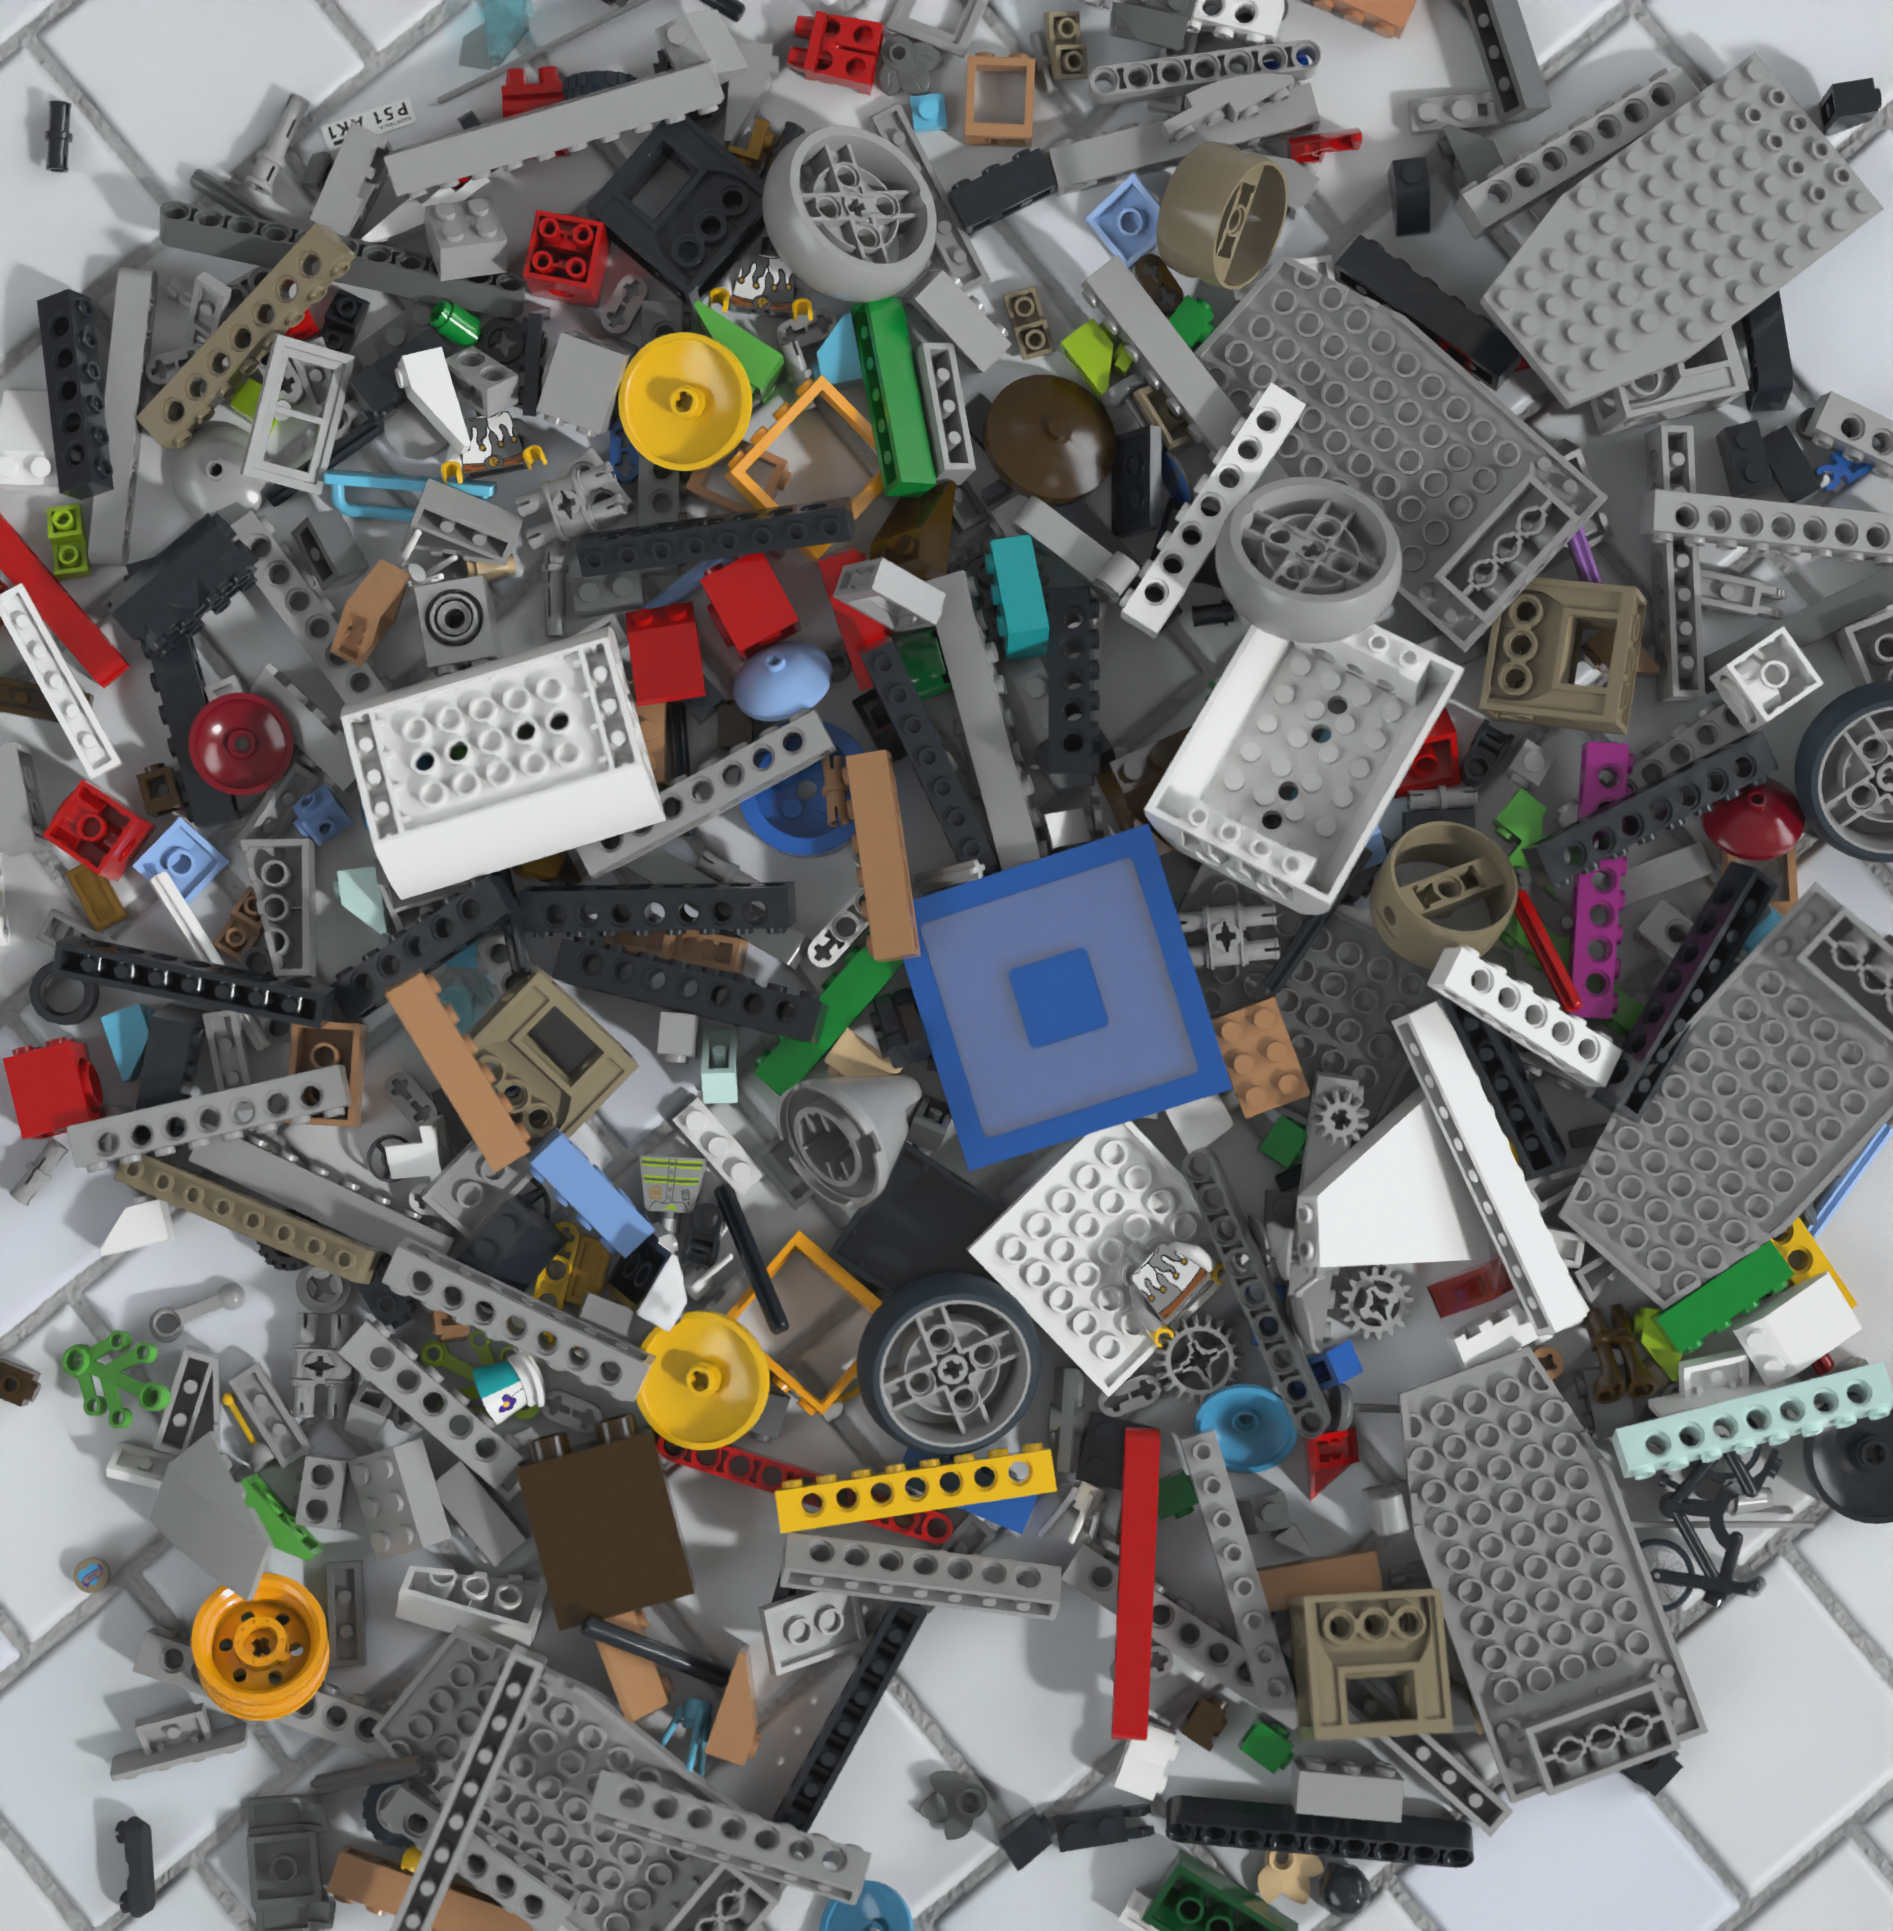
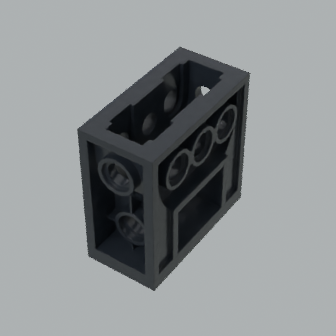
M685 114L686 119L667 125L665 119L662 120L585 208L590 220L604 222L609 239L613 244L694 312L693 305L696 300L703 302L730 267L745 254L766 230L762 209L765 181ZM669 159L687 174L690 180L653 221L631 201ZM735 206H738V207H739L738 209H734V210L730 209V208L735 207ZM713 231L717 232V233L714 234V235H707V234H709L710 232H713ZM688 257H695L693 260L690 261L685 260Z

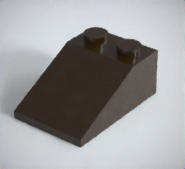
M950 480L935 485L920 498L900 497L871 543L869 560L883 557L923 581L946 575L956 483Z

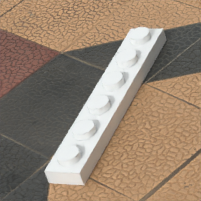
M20 583L1 593L0 617L90 779L94 780L123 764L25 586Z

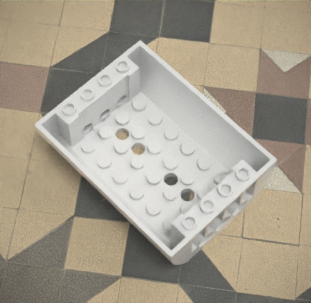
M1375 624L1351 637L1328 643L1288 641L1270 635L1251 625L1144 809L1145 814L1158 833L1179 852L1300 914L1319 915L1326 913L1333 904L1464 672V668ZM1334 700H1341L1347 704L1348 708L1342 714H1333L1329 711L1328 705ZM1323 728L1331 733V738L1325 743H1318L1313 740L1312 733L1317 729ZM1284 786H1293L1298 790V796L1289 801L1283 800L1278 793ZM1274 814L1281 818L1282 823L1278 828L1270 830L1263 826L1262 820L1267 815Z
M611 626L579 634L342 707L341 721L372 844L390 884L401 900L666 821L617 639ZM558 715H566L569 718L568 725L562 730L551 728L553 718ZM524 725L535 727V733L529 740L517 738L518 730ZM458 745L467 746L468 753L465 758L459 761L450 758V753L454 747ZM422 756H433L434 764L430 769L426 771L417 769V762Z

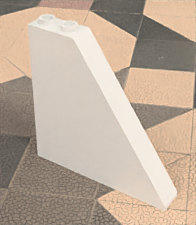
M1468 1059L1469 1062H1470V1064H1471V1066H1472V1068H1473V1070L1477 1073V1071H1476V1069L1474 1068V1066H1473L1471 1060ZM1480 1079V1085H1481V1088H1482V1090H1483V1084H1482V1081H1481V1079ZM1421 1085L1297 1196L1298 1207L1296 1217L1299 1229L1298 1255L1300 1257V1267L1490 1259L1488 1229Z

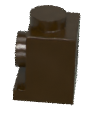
M157 763L145 767V773L136 775L147 815L156 818L185 809L184 804L186 802L183 799L176 778V771L173 767H165L164 763ZM167 784V794L160 796L158 793L159 786Z
M0 1358V1399L20 1407L28 1405L29 1401L34 1402L41 1388V1383L38 1382L41 1373L5 1358ZM9 1378H13L17 1384L13 1391L7 1388Z
M1201 1693L1179 1727L1181 1734L1211 1752L1214 1745L1210 1739L1212 1735L1217 1738L1225 1728L1228 1720L1224 1717L1229 1704L1211 1693L1209 1698Z

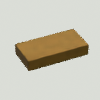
M83 864L65 873L97 932H102L129 917L108 878L97 875Z
M581 1234L564 1301L581 1305L586 1292L601 1296L612 1254L601 1244L599 1238Z

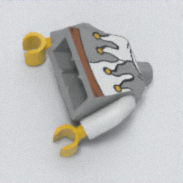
M1136 1241L1125 1253V1257L1138 1268L1130 1277L1133 1285L1129 1291L1135 1315L1147 1331L1150 1332L1151 1340L1158 1347H1163L1158 1341V1336L1161 1333L1167 1332L1172 1339L1174 1338L1173 1332L1167 1325L1209 1279L1219 1284L1224 1283L1217 1277L1219 1269L1225 1270L1223 1263L1216 1262L1214 1257L1197 1245L1173 1242L1167 1245L1162 1242L1151 1252L1140 1241Z

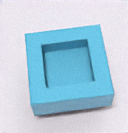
M944 93L910 97L915 133L947 130Z

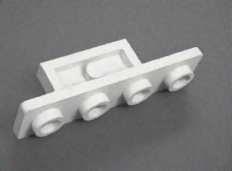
M1741 1348L1678 1362L1679 1393L1649 1399L1648 1407L1658 1418L1780 1388L1788 1384L1782 1380L1767 1387L1760 1375L1749 1377V1358L1746 1351Z

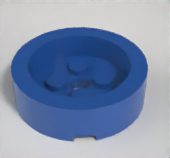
M786 721V722L781 723V724H778V725H776V726H777L778 729H779V728H781V727H783V726L789 724L790 721ZM822 721L837 749V752L829 755L832 769H834L833 755L841 756L844 761L843 766H847L845 756L865 753L859 743L846 731L831 723ZM790 737L786 742V750L789 752L799 750L802 746V737ZM770 752L760 753L756 758V766L758 768L769 766L772 761V754ZM821 760L739 804L743 816L754 834L775 851L790 857L811 859L833 854L852 842V834L856 833L854 820L849 819V824L841 827L838 813V827H831L827 824L826 799L822 796V787L825 784ZM739 769L738 781L742 776L741 769ZM810 781L816 785L817 792L812 799L804 800L798 796L797 789L802 782ZM848 786L849 795L846 797V803L847 800L851 799L850 786Z

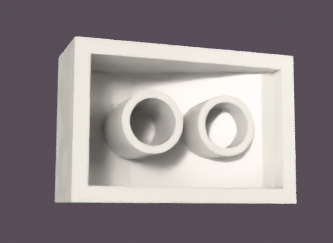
M4 390L0 409L1 492L59 493L48 392Z
M1828 1270L1759 1301L1761 1303L1760 1306L1746 1315H1743L1741 1312L1734 1316L1733 1326L1734 1334L1767 1387L1798 1374L1861 1330L1859 1321Z

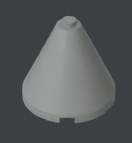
M907 1074L815 1078L798 1082L782 1094L776 1110L780 1140L788 1138L794 1155L788 1158L790 1163L804 1182L827 1201L845 1208L853 1203L859 1204V1207L865 1206L878 1197L886 1186L916 1112L923 1100L922 1086L916 1078Z

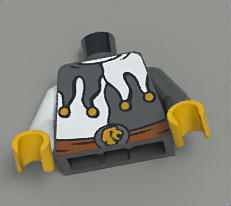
M769 237L762 238L760 254L745 253L743 260L736 261L721 278L717 288L710 291L708 307L711 308L714 303H721L723 305L722 312L724 313L728 311L730 300V308L734 313L789 320L793 318L794 322H797L798 315L806 314L809 321L813 320L810 287L800 280L781 260Z
M476 411V417L464 419L471 446L466 453L459 454L450 445L446 455V462L441 466L443 484H447V479L451 476H457L458 484L463 483L462 471L467 480L524 469L533 470L531 465L534 461L542 460L543 465H546L547 460L539 445L537 435L522 419L512 418L509 411L499 412L489 418Z

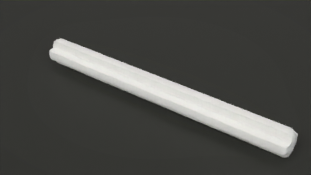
M164 871L149 880L150 885L196 958L200 961L225 965L169 874ZM240 1013L244 1034L254 1050L258 1052L271 1045L272 1040L267 1038L263 1032L258 1016Z

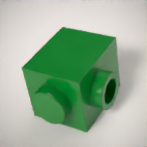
M1187 295L1168 321L1192 350L1198 341L1204 343L1214 331L1215 327L1211 325L1214 314L1211 312V306L1199 297L1193 299Z
M1278 1115L1256 1150L1283 1168H1288L1294 1158L1300 1161L1303 1157L1307 1132L1304 1128L1306 1125L1288 1116L1286 1118L1283 1115Z
M1180 1469L1159 1479L1157 1513L1161 1520L1172 1515L1179 1519L1195 1511L1193 1505L1197 1504L1198 1501L1190 1475H1186L1185 1471Z
M1258 1716L1237 1744L1242 1752L1272 1774H1275L1279 1768L1284 1770L1294 1756V1753L1291 1751L1294 1745L1288 1739L1291 1733L1275 1721L1270 1726Z

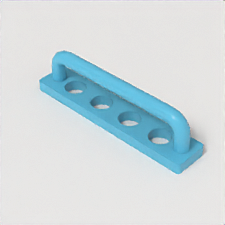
M329 469L324 473L323 484L331 485L332 504L335 509H339L342 515L411 522L415 508L351 504L344 498V486L423 492L428 478L442 484L443 479L441 477ZM448 478L447 484H445L486 502H489V497H492L497 491V482L463 479V483L458 484L457 479Z

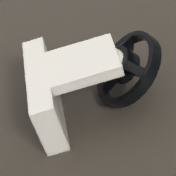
M444 1115L431 1116L419 1126L422 1141L408 1142L403 1137L395 1134L384 1135L376 1139L369 1147L366 1157L370 1172L377 1179L390 1183L400 1181L403 1178L430 1176L432 1182L454 1159ZM388 1139H398L404 1142L386 1145L385 1147L381 1144V1142ZM376 1147L382 1153L381 1163L385 1167L383 1176L378 1175L372 1166V1154Z

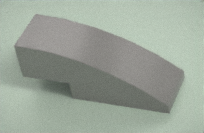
M1702 842L1628 868L1626 875L1621 876L1620 890L1625 891L1624 907L1713 874ZM1604 877L1603 881L1607 888L1608 880L1606 877Z

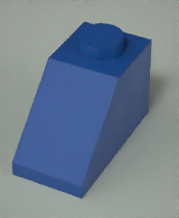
M1351 1340L1326 1347L1320 1353L1314 1352L1306 1356L1320 1390L1340 1385L1364 1371ZM1297 1380L1291 1382V1388L1294 1393L1300 1396L1306 1395V1387L1302 1382Z

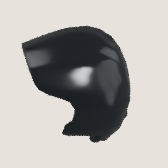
M1328 1862V1867L1319 1882V1892L1324 1907L1329 1913L1344 1919L1359 1915L1368 1906L1370 1901L1371 1889L1367 1877L1355 1865L1345 1866L1341 1862Z

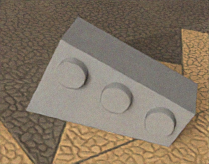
M374 859L377 884L397 932L404 929L409 931L415 927L416 923L414 921L418 917L429 911H433V913L443 907L441 902L445 898L457 892L461 895L470 888L468 883L473 880H466L401 900L390 884L379 859ZM476 900L472 904V912L480 910V905Z

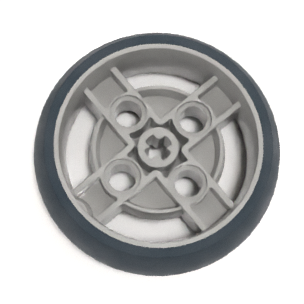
M1893 680L1879 681L1856 687L1829 703L1815 717L1800 742L1794 766V782L1798 803L1810 827L1820 838L1836 850L1856 859L1869 862H1893V831L1882 833L1863 832L1846 825L1859 816L1878 822H1893V775L1887 777L1883 773L1887 768H1891L1893 771V722L1874 723L1870 717L1873 714L1893 710ZM1843 735L1847 743L1839 755L1837 782L1822 792V774L1825 762L1831 749ZM1876 739L1877 744L1875 748L1864 752V744L1868 740ZM1866 786V791L1862 796L1858 798L1852 797V793L1857 787Z
M947 1272L924 1276L893 1292L870 1318L861 1337L857 1353L859 1390L862 1400L873 1420L884 1432L902 1445L915 1451L933 1455H959L974 1452L1006 1435L1028 1410L1037 1390L1041 1372L1040 1343L1035 1326L1025 1308L1012 1294L996 1283L967 1273ZM945 1305H977L993 1311L1001 1318L987 1325H982L968 1316L947 1313ZM914 1321L916 1326L909 1332L901 1346L898 1364L884 1369L888 1353L894 1341L902 1330ZM940 1328L944 1329L941 1337L930 1339L933 1331ZM988 1345L987 1350L983 1354L974 1355L977 1347ZM950 1360H953L952 1363L954 1366L950 1369H946V1363ZM1012 1360L1010 1371L1003 1386L995 1397L984 1406L983 1401L990 1395L998 1380L1000 1365ZM925 1373L921 1381L910 1383L911 1378L915 1374ZM968 1389L967 1394L963 1398L954 1399L955 1394L959 1390ZM916 1403L930 1412L952 1415L954 1421L944 1423L923 1422L902 1414L899 1409Z

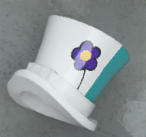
M515 1347L512 1350L516 1354L507 1357L508 1359L472 1367L473 1377L480 1397L497 1425L527 1404L529 1407L538 1404V1408L543 1407L545 1404V1384L538 1364L532 1356L521 1354Z

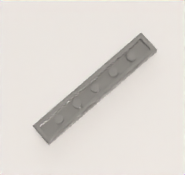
M900 102L869 116L876 134L902 151L923 176L932 195L936 211L937 233L934 247L946 270L951 271L960 279L963 284L960 289L965 294L989 283L990 278Z

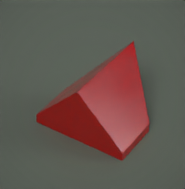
M1348 1428L1346 1431L1325 1430L1320 1436L1312 1439L1303 1437L1310 1501L1350 1465L1360 1462L1356 1428Z

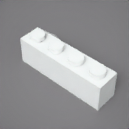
M1568 1274L1575 1290L1580 1294L1582 1298L1585 1312H1589L1590 1310L1584 1298L1582 1297L1575 1281L1573 1280L1571 1274ZM1517 1298L1445 1336V1339L1460 1368L1464 1370L1520 1350L1532 1341H1534L1535 1345H1539L1554 1337V1334L1537 1337L1520 1298ZM1584 1318L1566 1327V1329L1574 1327L1579 1323L1583 1322Z
M409 1566L399 1591L395 1617L451 1633L459 1625L507 1649L512 1650L517 1644L530 1650L544 1609L548 1588L545 1577H540L539 1581L522 1580L523 1575L508 1574V1578L487 1577V1572L474 1571V1574L463 1575L456 1574L454 1569Z

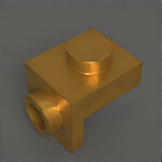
M756 118L747 150L732 145L727 146V150L749 169L751 167L760 169L764 154H769L770 148L774 144L775 134L771 133L770 122Z

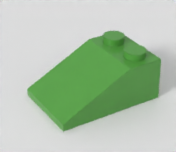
M696 300L693 306L698 322L706 336L724 344L736 355L749 378L752 402L757 399L764 404L786 371L783 355L701 301Z
M258 1473L240 1481L247 1492L244 1501L248 1508H255L274 1544L273 1548L306 1561L313 1559L325 1550L305 1526L295 1525L296 1516L291 1515V1510Z

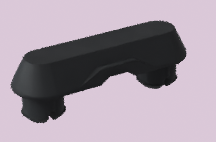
M132 1816L127 1822L120 1821L115 1828V1832L119 1833L115 1837L120 1844L124 1843L125 1860L129 1865L127 1890L121 1894L119 1901L123 1902L120 1905L123 1913L130 1912L134 1918H140L152 1911L156 1903L152 1832L148 1823L138 1816Z

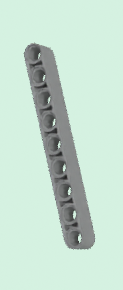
M121 267L118 272L104 397V412L109 435L108 445L113 468L114 489L96 495L93 498L88 544V558L92 564L126 566L129 558L143 426L136 417L145 408L148 377L145 368L151 356L158 291V275L156 270Z

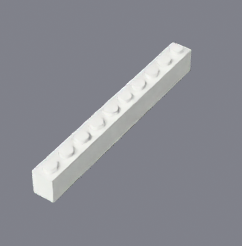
M1441 999L1421 1006L1391 1021L1537 1337L1557 1333L1586 1317L1587 1314L1583 1307L1582 1298L1572 1284L1568 1275V1268L1560 1258L1553 1243V1235L1546 1228L1539 1212L1538 1203L1532 1197L1527 1187L1524 1173L1514 1159L1509 1141L1502 1133L1495 1118L1494 1108L1488 1102L1481 1088L1480 1078L1468 1060L1466 1050L1455 1032Z

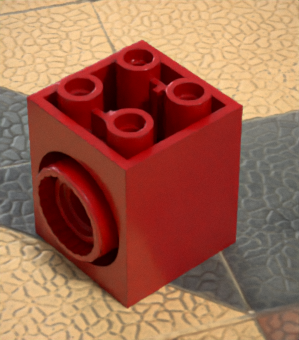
M536 210L523 272V278L532 296L598 309L611 248V241L604 222L570 214H557Z
M764 553L735 556L736 561L725 567L722 564H717L704 572L705 577L700 579L703 589L711 602L706 608L726 646L728 648L735 647L742 662L749 659L759 650L779 643L802 631L800 621Z
M82 779L75 790L58 807L51 824L42 836L97 875L118 882L157 826L103 788Z
M59 1037L45 1041V1048H33L32 1045L13 1049V1056L3 1058L22 1139L41 1140L68 1133L67 1126L105 1118L102 1109L103 1092L100 1079L93 1063H91L86 1043L75 1042L74 1038L66 1039V1037Z

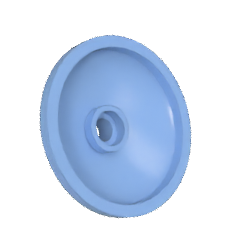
M786 641L767 646L752 655L738 671L733 683L735 701L740 710L751 718L761 721L789 719L802 710H809L824 697L832 682V665L826 653L810 643Z

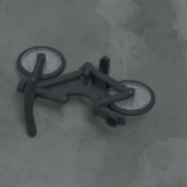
M1751 1417L1747 1418L1749 1426L1759 1429ZM1713 1427L1715 1434L1719 1437L1726 1438L1730 1436L1729 1431L1725 1427ZM1688 1434L1687 1446L1696 1445L1694 1437ZM1762 1443L1757 1444L1754 1450L1747 1453L1736 1454L1734 1450L1722 1453L1723 1456L1720 1459L1704 1463L1702 1459L1693 1461L1696 1466L1681 1484L1673 1481L1672 1475L1663 1473L1658 1485L1663 1488L1669 1486L1675 1489V1491L1667 1492L1660 1498V1512L1666 1518L1673 1519L1704 1574H1695L1690 1557L1676 1543L1660 1538L1647 1539L1640 1542L1639 1545L1664 1612L1681 1606L1689 1598L1693 1588L1705 1591L1702 1600L1718 1609L1722 1608L1727 1595L1736 1594L1756 1598L1762 1593L1766 1587V1580L1761 1576H1757L1748 1582L1733 1580L1743 1543V1535L1738 1531L1729 1534L1725 1528L1723 1516L1726 1506L1732 1499L1740 1495L1756 1498L1767 1476L1772 1479L1776 1477L1783 1463V1460L1777 1458L1780 1453L1779 1450L1772 1449L1763 1469L1754 1477L1751 1476L1749 1470L1753 1468L1760 1456ZM1707 1475L1717 1479H1737L1736 1482L1723 1488L1713 1501L1689 1498ZM1686 1515L1709 1517L1711 1531L1718 1544L1726 1549L1720 1572L1717 1571Z

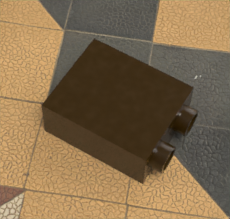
M634 1413L621 1414L594 1423L597 1440L570 1447L566 1431L526 1442L530 1458L520 1461L516 1467L517 1477L559 1631L581 1626L583 1619L588 1616L606 1619L695 1594L696 1582L663 1460L658 1450L655 1431L650 1425L638 1428Z

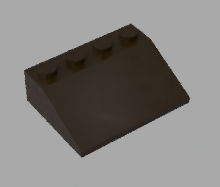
M1192 726L1113 760L1100 769V773H1094L1122 832L1149 823L1159 856L1175 850V848L1152 826L1144 809Z

